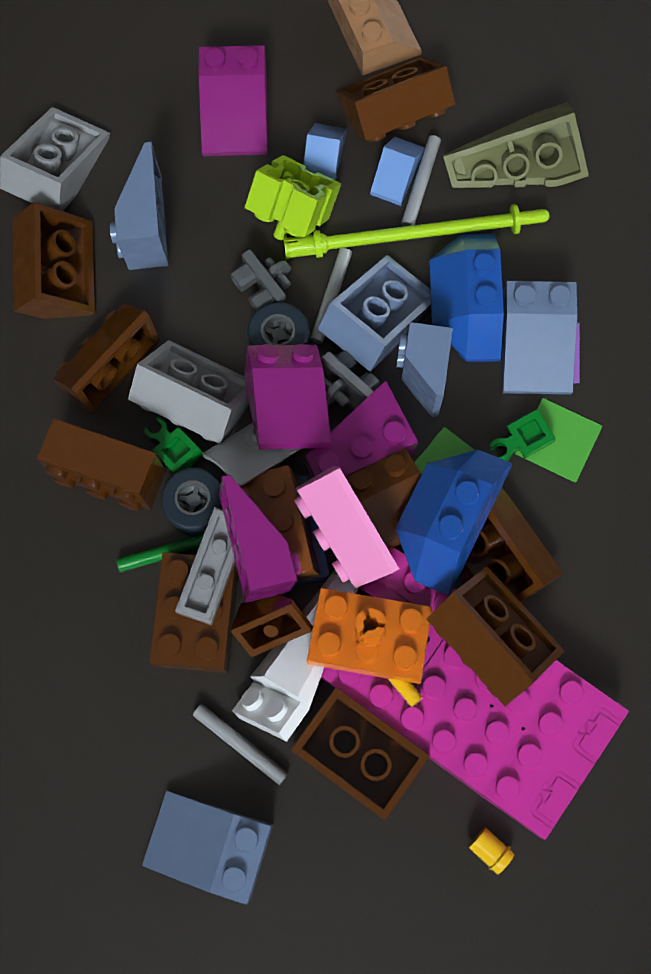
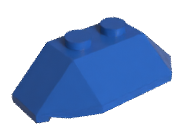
M494 233L460 234L429 260L431 324L453 328L451 346L459 352V355L465 362L500 361L504 318L500 247Z
M480 450L427 463L395 528L415 582L448 597L451 595L512 467V463Z

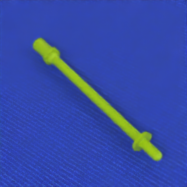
M512 204L507 214L326 236L324 233L320 234V230L313 231V235H308L305 238L283 237L286 259L316 255V258H321L330 249L510 227L513 234H519L521 225L546 222L550 214L546 209L519 212L518 205Z

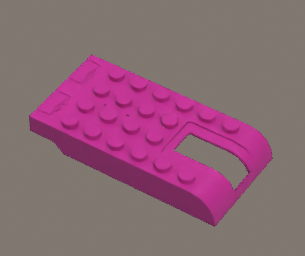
M391 548L388 551L399 569L358 588L372 597L433 607L432 612L448 598L444 594L415 582L405 554L395 548ZM431 624L421 684L412 683L423 698L413 707L409 705L388 678L324 668L320 678L333 689L337 687L430 756L429 759L543 840H546L629 712L557 660L531 686L505 707L497 697L488 691L486 685L462 662L460 656L436 633Z

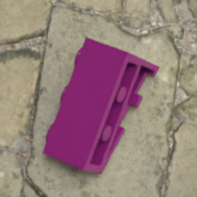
M386 381L330 432V448H313L305 456L306 468L311 478L332 466L339 467L346 477L403 448H406L410 456L416 453L418 441Z

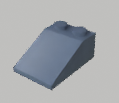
M144 142L114 208L115 222H110L112 243H116L118 257L124 258L129 270L169 266L162 176L152 142Z
M386 255L330 303L318 330L341 349L346 350L357 362L371 372L399 344L401 334L409 332L410 322L417 323L431 307L430 288L390 256Z
M506 281L503 290L502 392L508 394L571 395L573 393L577 331V283Z
M166 791L142 866L209 893L247 905L251 900L274 824Z

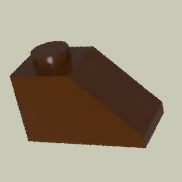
M276 595L241 603L230 632L249 655L253 657L312 632L313 626L292 599Z

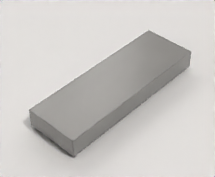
M214 507L175 610L177 614L209 625L213 624L235 564L222 509Z

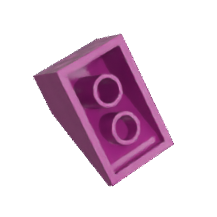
M265 46L199 47L202 155H268L267 64Z
M264 344L247 346L244 380L258 450L330 448L331 436L324 372L317 345Z
M230 475L223 476L219 497L245 603L290 592L297 581L296 575L301 574L296 551H289L288 543L235 480Z

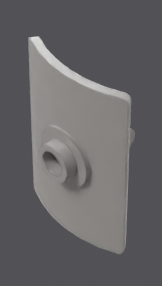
M252 422L226 438L221 444H216L205 451L203 456L219 466L242 487L265 471L279 468L281 461L300 449L258 450Z

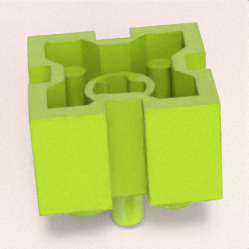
M282 155L273 160L271 166L266 164L256 170L245 209L255 213L254 215L262 221L273 222L274 219L277 220L273 235L278 240H284L283 237H287V234L305 238L315 230L316 225L321 226L329 220L342 183L319 172L314 174L306 170L305 165Z

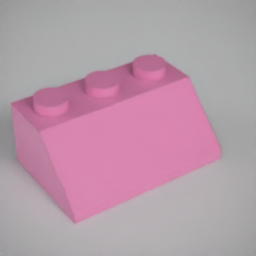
M332 466L295 488L299 497L295 498L294 502L305 519L309 516H312L318 529L313 531L324 551L329 548L333 551L337 561L332 563L343 583L350 580L356 588L399 569L339 467Z

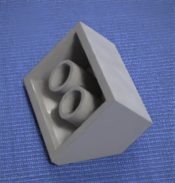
M169 340L137 364L128 400L140 405L142 409L155 412L169 419L173 424L190 429L200 434L205 440L221 444L235 430L249 404L243 375Z

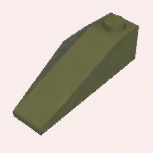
M568 102L534 113L443 155L452 188L493 187L494 185H514V187L545 185V187H557L589 176L575 112Z

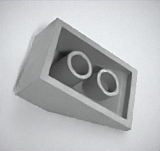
M51 107L0 156V189L31 203L36 202L63 211L76 198L109 140L110 133Z

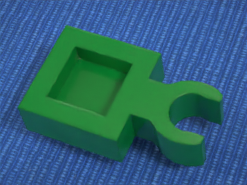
M537 409L508 425L507 431L510 434L508 438L495 439L489 446L491 451L498 446L505 447L507 450L506 454L499 458L509 461L517 451H520L525 459L554 443L556 438Z
M160 417L155 418L161 425V430L158 433L153 434L146 427L144 428V432L149 439L158 444L153 449V452L173 473L189 468L203 456V452L179 427L171 433L170 427Z

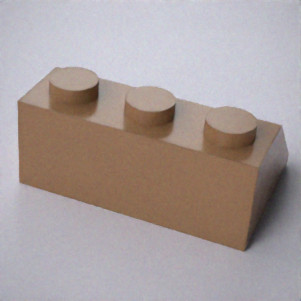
M327 0L362 76L421 55L419 44L397 0Z

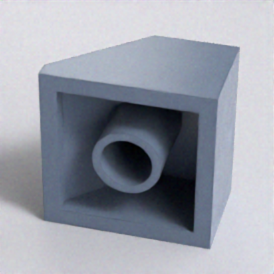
M410 322L408 335L401 334L396 367L403 368L402 381L431 417L438 418L444 397L453 328Z

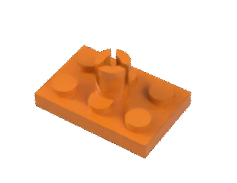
M321 588L307 664L421 684L430 623L426 618L432 613L433 607Z

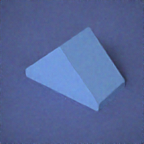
M318 123L313 125L307 134L303 164L306 166V170L314 174L319 172L336 180L347 133L346 128Z
M397 137L389 141L383 148L370 195L401 206L421 161L425 147Z

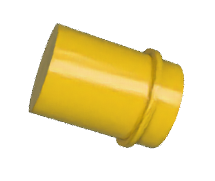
M486 827L476 835L468 846L470 850L489 866V870H493L497 875L508 866L515 856L510 850V846L502 843Z

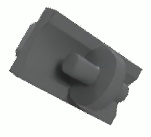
M250 249L243 253V263L230 274L233 283L239 291L243 292L253 284H256L260 289L249 297L252 308L257 311L266 304L284 303L286 295L278 284L282 289L290 286L291 283L286 277L291 270L289 264L286 261L275 263L270 257L263 262L264 266L268 269L266 270Z
M346 350L335 356L330 352L322 356L327 406L337 401L343 408L348 406L354 411L379 387L380 380L372 373L366 372L359 378L352 372L356 362L354 357Z

